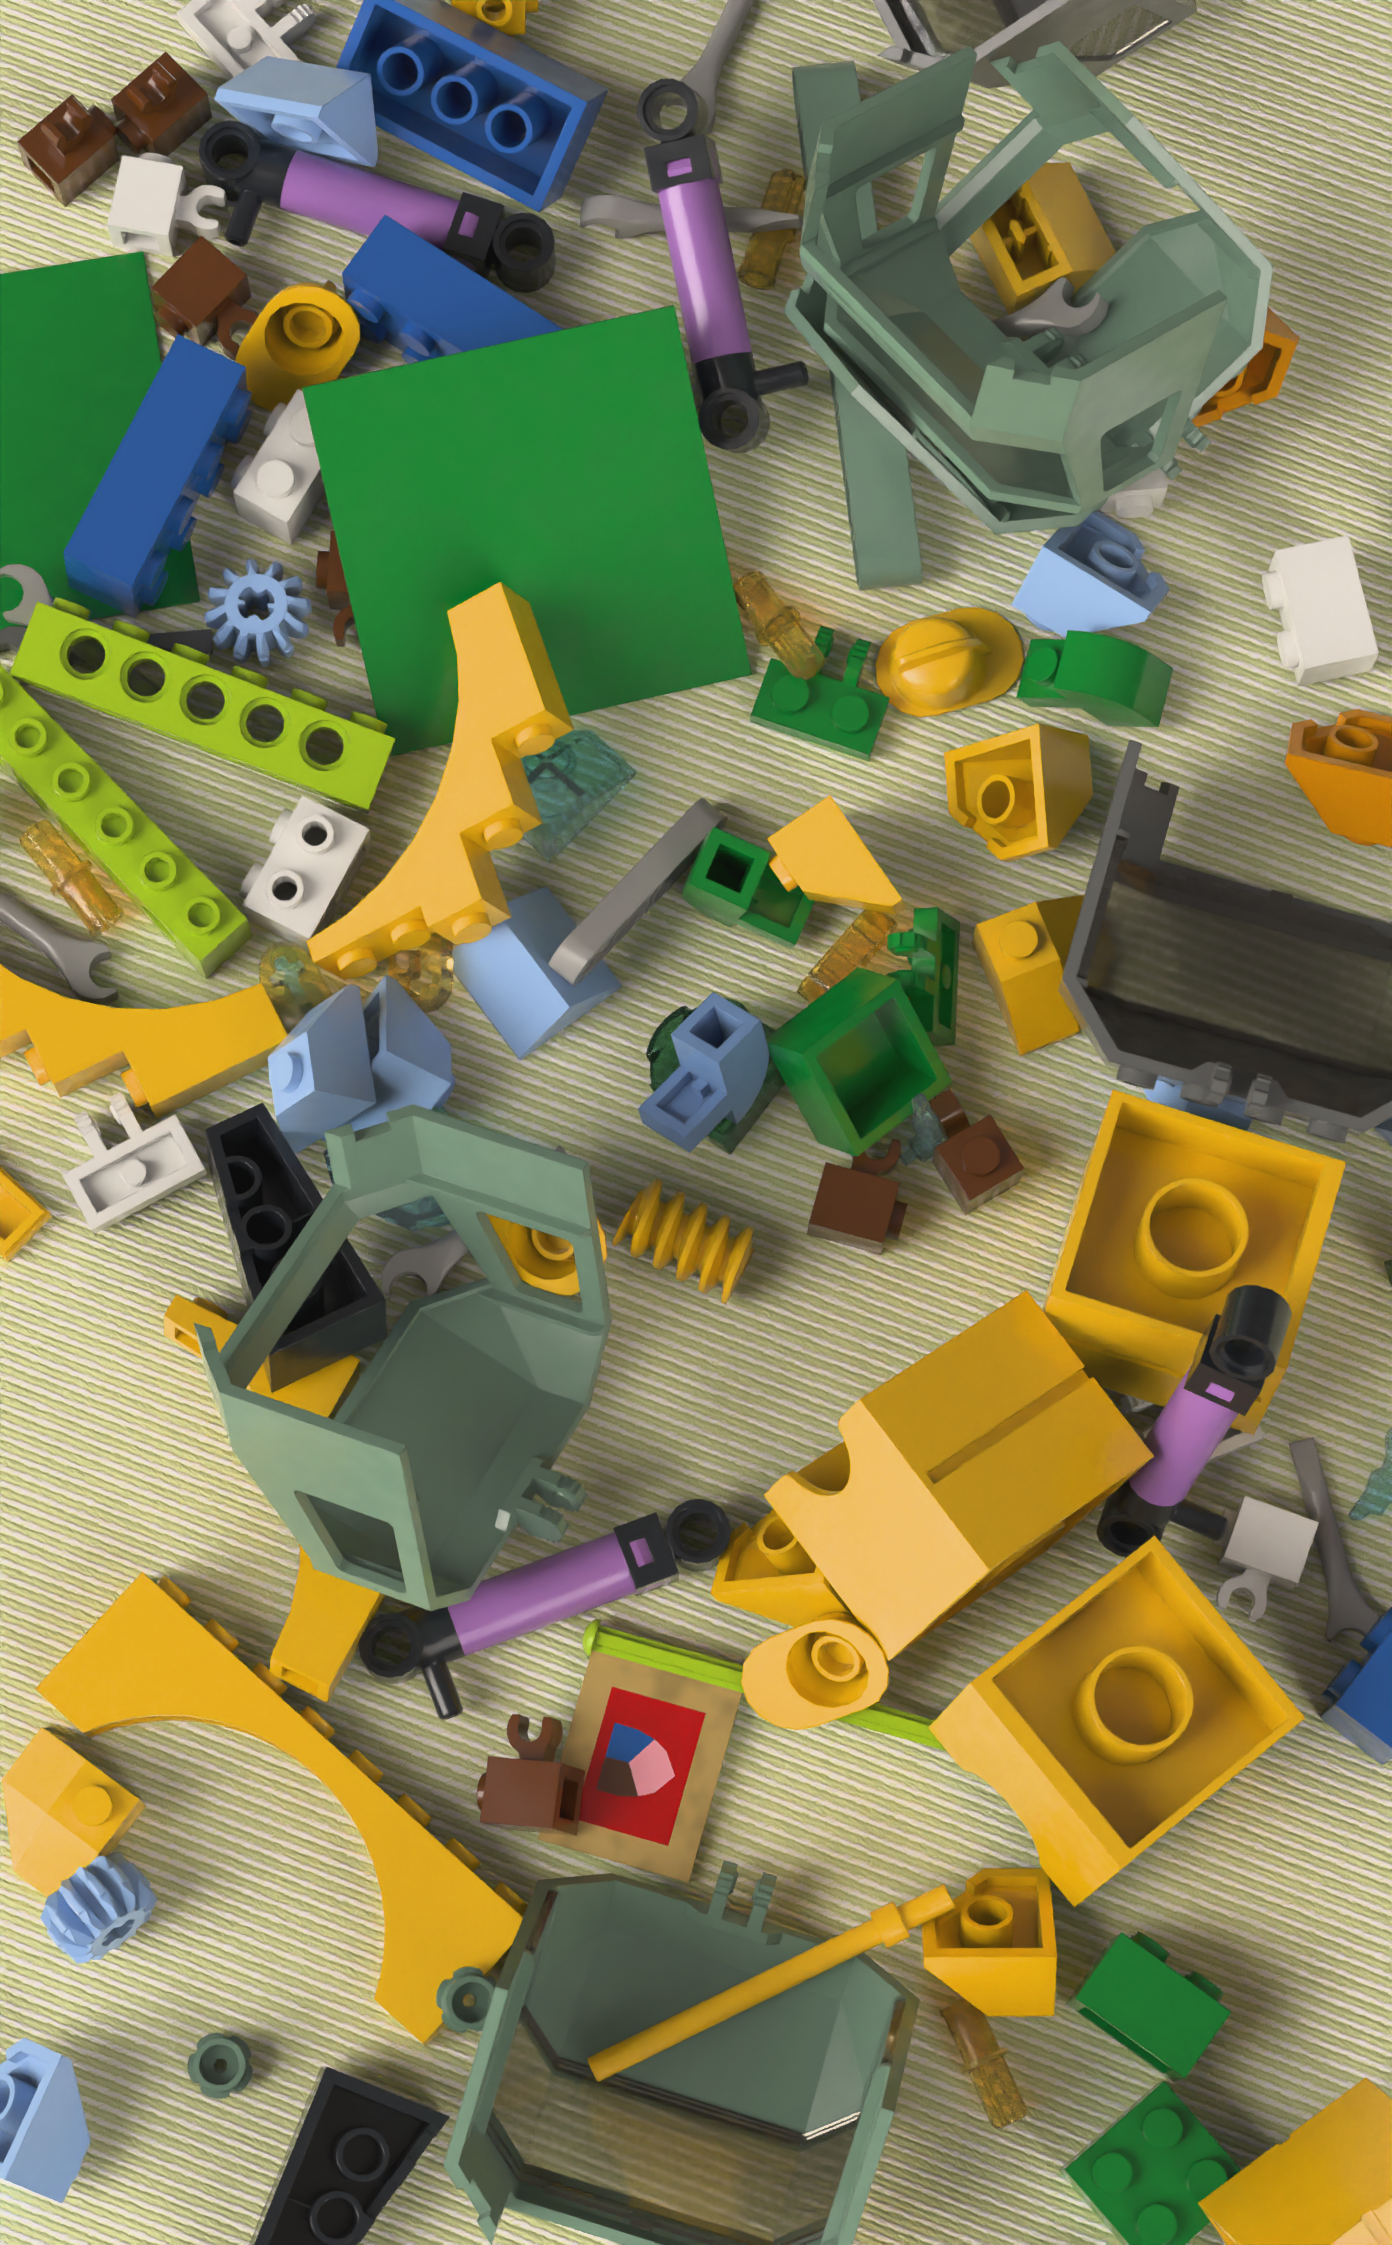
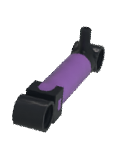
M660 79L651 83L642 92L637 104V117L642 129L650 137L660 142L657 145L644 147V153L652 191L657 193L659 197L700 403L699 425L703 436L712 445L732 453H747L756 449L766 439L770 429V415L765 404L762 402L761 395L806 386L809 382L808 370L804 362L798 361L756 371L719 185L723 184L716 143L705 135L709 124V109L705 100L687 84L676 79ZM674 98L684 99L687 106L685 120L674 129H664L660 122L662 107ZM742 404L748 413L746 429L738 436L727 437L721 428L722 414L729 406Z
M228 120L216 123L205 132L200 140L199 155L206 185L220 187L225 191L228 201H237L224 235L226 240L232 245L242 247L248 244L263 203L368 237L382 217L387 215L486 280L494 263L499 280L504 286L515 292L530 293L540 290L549 283L554 274L556 256L553 232L544 219L534 214L518 213L505 219L503 204L465 192L462 193L460 200L258 137L249 126L237 121ZM231 153H238L247 158L243 165L235 169H224L217 165L223 156ZM523 244L531 245L540 252L536 258L526 262L513 259L509 253L516 246Z
M1258 1285L1237 1287L1228 1294L1222 1314H1215L1200 1338L1191 1366L1143 1441L1154 1457L1106 1500L1096 1531L1099 1541L1106 1549L1118 1556L1127 1558L1154 1535L1161 1542L1165 1527L1169 1521L1214 1541L1222 1539L1228 1526L1227 1518L1184 1499V1497L1237 1415L1245 1416L1260 1394L1265 1378L1274 1372L1292 1315L1289 1304L1281 1295L1271 1289Z
M703 1499L688 1500L674 1509L668 1518L666 1527L662 1528L656 1512L613 1528V1533L481 1581L469 1601L433 1611L413 1606L397 1613L380 1614L369 1621L359 1640L360 1657L369 1673L380 1682L388 1684L405 1683L417 1674L423 1673L439 1719L447 1720L456 1717L462 1713L463 1706L447 1663L634 1593L636 1596L677 1582L679 1581V1571L676 1564H679L684 1569L696 1572L711 1569L718 1564L719 1559L728 1549L731 1535L729 1519L724 1511L711 1501ZM699 1519L706 1521L716 1531V1541L708 1549L693 1551L684 1546L680 1540V1530L691 1520ZM392 1632L405 1635L410 1640L411 1649L403 1662L396 1665H386L376 1659L375 1646L382 1636Z

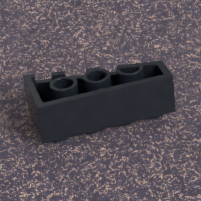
M263 1102L206 1129L209 1171L248 1309L323 1200ZM346 1238L263 1362L271 1393L387 1338L386 1299L348 1238Z
M321 2066L249 2245H357L362 2241L379 2213L397 2188L402 2185L416 2165L417 2160L432 2139L437 2136L450 2116L330 2067Z

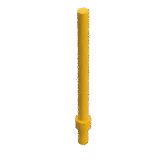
M942 1884L899 1906H896L895 1902L892 1901L871 1911L872 1919L588 2057L589 2066L596 2080L600 2082L882 1943L885 1944L886 1948H889L910 1938L909 1930L956 1908L945 1884Z

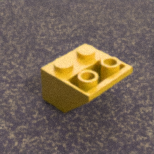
M1070 162L1045 163L969 237L1008 315L1032 303L1062 277H1065L1075 287L1074 294L1116 253Z

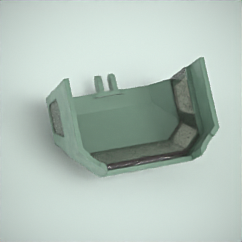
M726 1860L723 1861L710 1904L613 1873L538 1880L494 1989L443 2166L456 2188L460 2189L463 2187L479 2214L477 2223L491 2245L505 2208L622 2245H852L895 2112L920 1999L868 1955L862 1953L598 2082L589 2066L588 2057L827 1940L764 1921L777 1880V1876L763 1872L762 1878L757 1880L752 1896L754 1904L750 1916L725 1909L728 1896L733 1893L739 1874L737 1872L738 1864Z

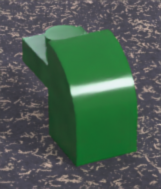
M1067 630L1065 640L1031 639L1016 698L1030 707L1081 708L1107 726L1159 727L1173 668L1147 650L1129 642L1097 633Z
M714 826L706 834L682 890L683 898L691 906L711 919L729 928L733 924H737L790 949L797 944L814 904V900H809L799 885L789 892L785 889L770 865L767 864L771 852Z

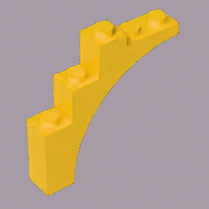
M502 582L491 586L447 611L457 652L459 702L450 756L437 795L418 832L380 884L347 915L306 941L313 963L343 980L369 974L377 967L378 962L400 950L414 949L423 945L434 932L456 945L472 943L485 938L491 932L492 927L511 918L489 852L516 844L522 839L525 832L543 823L521 758L548 750L556 739L573 731L574 728L530 603Z
M0 964V1058L33 1043L34 1047L23 1053L39 1085L42 1086L52 1081L60 1098L129 1064L131 1068L120 1073L136 1107L138 1108L149 1103L156 1119H159L267 1066V1057L288 1035L262 983L214 1001L167 1009L112 1008L66 998L18 977Z
M176 1294L164 1314V1336L202 1359L194 1323L212 1329L218 1352L221 1351L238 1325L227 1320L228 1314L221 1307L200 1297H195L191 1302ZM353 1354L273 1393H271L264 1364H262L246 1389L334 1419L359 1380L360 1359L354 1357ZM299 1544V1571L291 1610L270 1657V1674L328 1703L359 1647V1640L366 1626L377 1614L386 1595L315 1570L309 1556Z

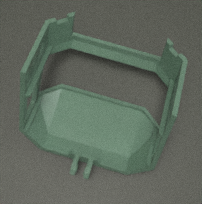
M1060 41L1038 47L1035 59L1017 63L1011 56L990 62L1029 103L1033 110L938 202L935 217L948 256L950 257L1063 145L1110 132L1165 188H1172L1178 185L1200 210L1144 225L1071 296V306L1080 308L1088 305L1094 299L1095 294L1099 293L1109 304L1106 317L1097 328L1088 334L1081 336L1062 334L1065 344L1059 354L1050 360L1049 363L1046 362L1045 365L1049 368L1076 353H1081L1091 362L1204 297L1220 290L1228 299L1181 436L1192 448H1197L1202 452L1211 441L1191 420L1198 415L1202 406L1229 380L1242 373L1248 362L1263 348L1274 265L1145 126ZM808 273L806 274L802 289L799 288L790 292L784 313L848 392L994 534L1078 526L1092 512L1100 509L1109 499L1108 497L1081 514L988 499L947 456L945 457L921 433V430L823 331L827 292ZM1169 396L1110 429L1105 435L1116 446L1145 447L1150 443H1154ZM1175 457L1172 461L1160 467L1171 480L1182 471Z
M967 46L822 122L807 183L799 255L803 269L827 292L823 331L988 499L1081 514L1174 459L1228 298L1220 290H1217L1091 362L1081 353L1071 355L1070 358H1065L1048 368L1045 363H1049L1050 360L1054 359L1065 344L1064 336L1056 328L1046 329L1045 332H1040L1024 342L1018 337H1007L960 290L935 217L955 137L964 126L965 120L962 116V111L977 58V53L970 46ZM926 152L911 211L905 217L861 239L855 196L857 190L866 183ZM820 222L833 254L832 260L817 246ZM1169 396L1154 443H1150L1145 447L1116 446L1105 435L1110 429Z
M412 1104L386 1112L388 1121L364 1129L353 1131L350 1123L324 1131L334 1184L221 1351L218 1352L211 1328L194 1323L207 1381L232 1450L307 1553L313 1568L433 1611L471 1599L517 1523L531 1536L540 1539L545 1538L547 1541H553V1543L555 1541L560 1542L570 1524L567 1523L563 1514H560L558 1510L545 1507L544 1504L533 1501L532 1499L536 1493L548 1505L559 1509L564 1508L565 1511L578 1512L588 1494L582 1487V1484H579L569 1476L564 1477L563 1474L552 1471L551 1468L590 1406L612 1317L589 1162ZM433 1196L487 1278L410 1301L334 1419L247 1390V1386L358 1220ZM486 1213L568 1240L573 1245L581 1302L524 1283Z

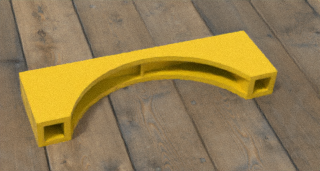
M142 1572L35 1689L89 1739L114 1729L139 1723L159 1721L199 1722L229 1728L264 1741L294 1758L317 1776L350 1814L364 1839L378 1878L384 1911V1953L381 1975L374 2000L423 2045L427 2046L445 2025L442 2020L443 2011L436 2004V1993L441 1982L445 1979L450 1980L455 1970L467 1966L479 1968L483 1972V1976L488 1977L509 1954L523 1919L522 1916L525 1914L528 1905L502 1881L492 1890L473 1873L481 1862L454 1837H451L443 1845L430 1834L425 1827L432 1821L431 1816L408 1795L403 1793L395 1802L377 1785L384 1774L357 1749L346 1757L328 1740L336 1730L311 1707L307 1705L298 1714L280 1697L288 1687L278 1677L270 1674V1670L259 1661L250 1670L232 1653L240 1643L214 1619L211 1618L202 1626L184 1609L192 1600L169 1578L163 1575L154 1583ZM466 1994L463 1997V2004L470 1998L472 1994Z

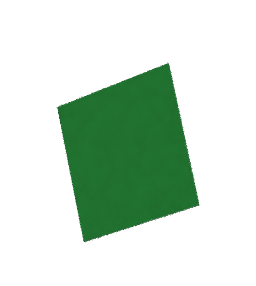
M143 251L0 274V568L11 564H22L33 568L41 575L54 600L55 597L62 598L89 609L91 613L88 621L126 615L120 610L68 586L63 552L162 365ZM189 539L182 552L171 549L163 568L164 571L169 573L165 587L155 605L150 606L143 603L140 612L201 602L191 540ZM9 577L0 578V630L9 626L27 628L28 626L9 623L3 616L4 612L11 611L19 606L24 594L22 585L17 580Z
M674 305L302 387L376 717L388 725L384 734L395 738V744L390 757L453 742L459 702L457 652L447 611L499 582H502L530 603L569 716L752 675Z

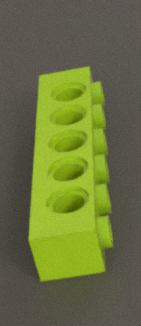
M55 597L52 607L37 601L10 671L14 679L363 813H369L395 744V738L384 734L388 726L386 723L352 711L349 721L325 712L328 701L299 689L293 688L290 698L266 689L269 682L268 678L239 666H233L230 675L207 666L210 656L182 644L174 643L171 652L147 643L150 637L149 632L128 623L115 620L112 629L88 621L91 613L89 609L68 600ZM93 641L103 647L105 650V660L97 671L85 674L77 672L70 666V653L78 643ZM141 664H154L165 674L163 687L152 696H140L129 687L128 681L131 672ZM199 687H214L222 693L225 703L222 711L216 717L200 719L189 711L188 699L191 693ZM260 709H271L277 712L284 721V728L280 736L270 742H260L254 739L247 730V722L254 712ZM318 732H331L341 740L343 753L336 762L329 765H321L315 763L306 752L307 742Z
M0 665L1 768L207 979L253 937L247 918Z

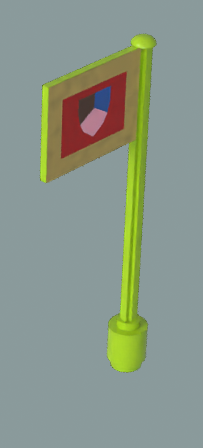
M595 1619L588 1624L583 1634V1649L590 1656L560 1760V1763L585 1770L577 1836L539 1833L538 1840L689 1883L742 1694H745L741 1684L743 1666L601 1626V1619ZM876 1703L864 1710L835 1719L946 1751L928 1728L935 1721Z

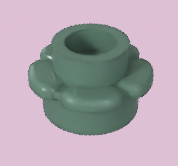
M467 1966L455 1970L450 1980L445 1979L441 1982L436 1993V2004L443 2011V2022L450 2029L460 2033H464L468 2029L476 2032L483 2031L497 1983L496 1980L490 1976H483V1972L476 1967ZM466 1994H472L475 1997L473 2005L465 2006L463 2004V1997Z
M222 2033L208 2034L199 2040L196 2053L191 2054L188 2059L189 2077L194 2083H199L201 2092L204 2095L215 2099L226 2098L232 2091H242L250 2082L253 2074L252 2066L249 2065L251 2051L248 2045L237 2036L227 2038ZM218 2059H224L227 2062V2068L223 2072H218L215 2069V2062Z

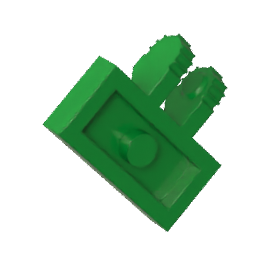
M821 625L805 669L774 658L770 659L751 712L750 722L869 762L890 700L889 697L857 687L872 642L858 638L856 643L851 646L846 661L847 668L843 681H839L820 674L825 659L831 653L835 640L833 637L835 630Z
M938 907L914 908L913 928L909 929L908 932L889 934L887 942L888 951H891L895 956L907 957L909 964L912 966L911 970H897L896 972L886 974V976L899 980L933 1046L955 1045L960 922Z

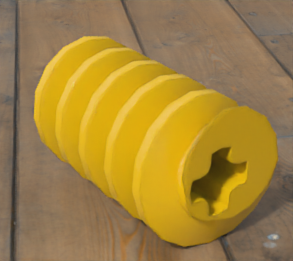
M656 1178L643 1191L640 1190L619 1226L612 1246H617L629 1234L632 1235L630 1255L639 1258L649 1248L655 1247L654 1268L662 1270L674 1258L678 1259L675 1279L684 1282L699 1270L698 1291L707 1294L719 1282H722L721 1303L726 1305L754 1253V1249H752L754 1229L746 1226L737 1236L731 1238L729 1236L730 1216L724 1214L710 1227L706 1224L707 1204L701 1202L689 1214L684 1213L686 1193L679 1190L667 1202H663L660 1200L663 1181Z

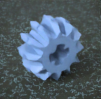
M249 558L245 565L247 575L240 578L235 570L226 568L222 575L228 589L210 587L207 595L209 602L215 608L206 612L204 617L207 627L218 629L213 640L219 650L234 646V660L240 665L248 660L252 651L257 652L260 665L267 668L271 664L270 650L277 648L281 655L291 658L294 654V648L289 637L296 639L307 638L309 634L308 624L301 618L312 613V607L309 598L299 596L303 589V584L298 576L282 580V564L277 561L269 565L265 574H260L256 560ZM255 605L260 611L268 609L270 616L264 620H261L255 614L248 617L247 610Z
M121 1853L110 1854L107 1857L98 1856L84 1868L78 1867L76 1873L70 1878L61 1881V1887L48 1896L40 1919L48 1929L47 1934L64 1954H68L77 1964L85 1963L91 1959H102L112 1949H119L121 1944L129 1937L136 1936V1930L139 1926L149 1921L152 1914L151 1910L155 1906L157 1897L150 1888L151 1883L134 1863H130Z

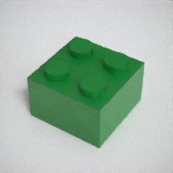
M860 967L853 970L766 1038L769 1054L817 1142L856 1157L952 1083L947 1070L899 980Z
M1137 1931L1135 1935H1131L1129 1938L1121 1932L1109 1941L1066 2005L1172 2082L1184 2079L1231 2013L1229 2009L1219 2003L1225 1993L1195 1971H1191L1189 1975L1185 1974L1183 1977L1166 1965L1165 1961L1170 1956V1953L1145 1934Z
M1165 2081L1155 2084L1059 2170L1122 2245H1185L1210 2223L1198 2202L1241 2171L1240 2167Z

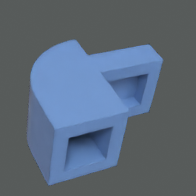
M712 992L671 1034L680 1066L638 1108L644 1125L689 1153L724 1117L736 1125L741 1121L760 1092L769 1062V1049L761 1020L715 992Z

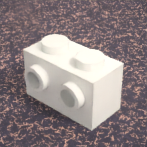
M297 389L288 405L280 402L274 408L263 430V435L267 437L255 457L247 454L242 459L231 481V487L235 488L233 495L238 516L291 546L325 493L303 391Z
M1349 535L1275 550L1268 568L1269 572L1262 574L1263 591L1268 608L1270 610H1279L1284 631L1277 633L1279 655L1285 669H1294L1298 686L1371 671L1379 651Z
M302 795L294 811L285 808L279 815L269 838V842L275 844L264 866L256 862L251 867L242 884L239 896L245 899L242 905L248 921L309 951L306 941L329 927L373 843L369 828Z

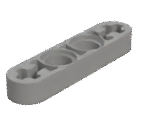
M701 798L696 801L565 938L553 954L549 966L571 985L576 986L689 869L697 858L706 834L713 826L722 830L728 817L706 799Z

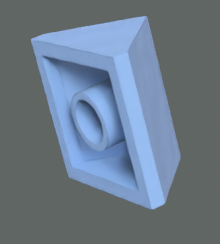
M266 56L217 89L214 100L241 123L249 126L258 137L331 160L375 167L379 155L371 74Z
M547 886L508 901L507 905L511 918L492 927L491 932L485 938L476 942L457 945L445 958L446 964L519 1061L622 988L621 983L603 959L576 986L571 985L549 966L553 954L577 925Z

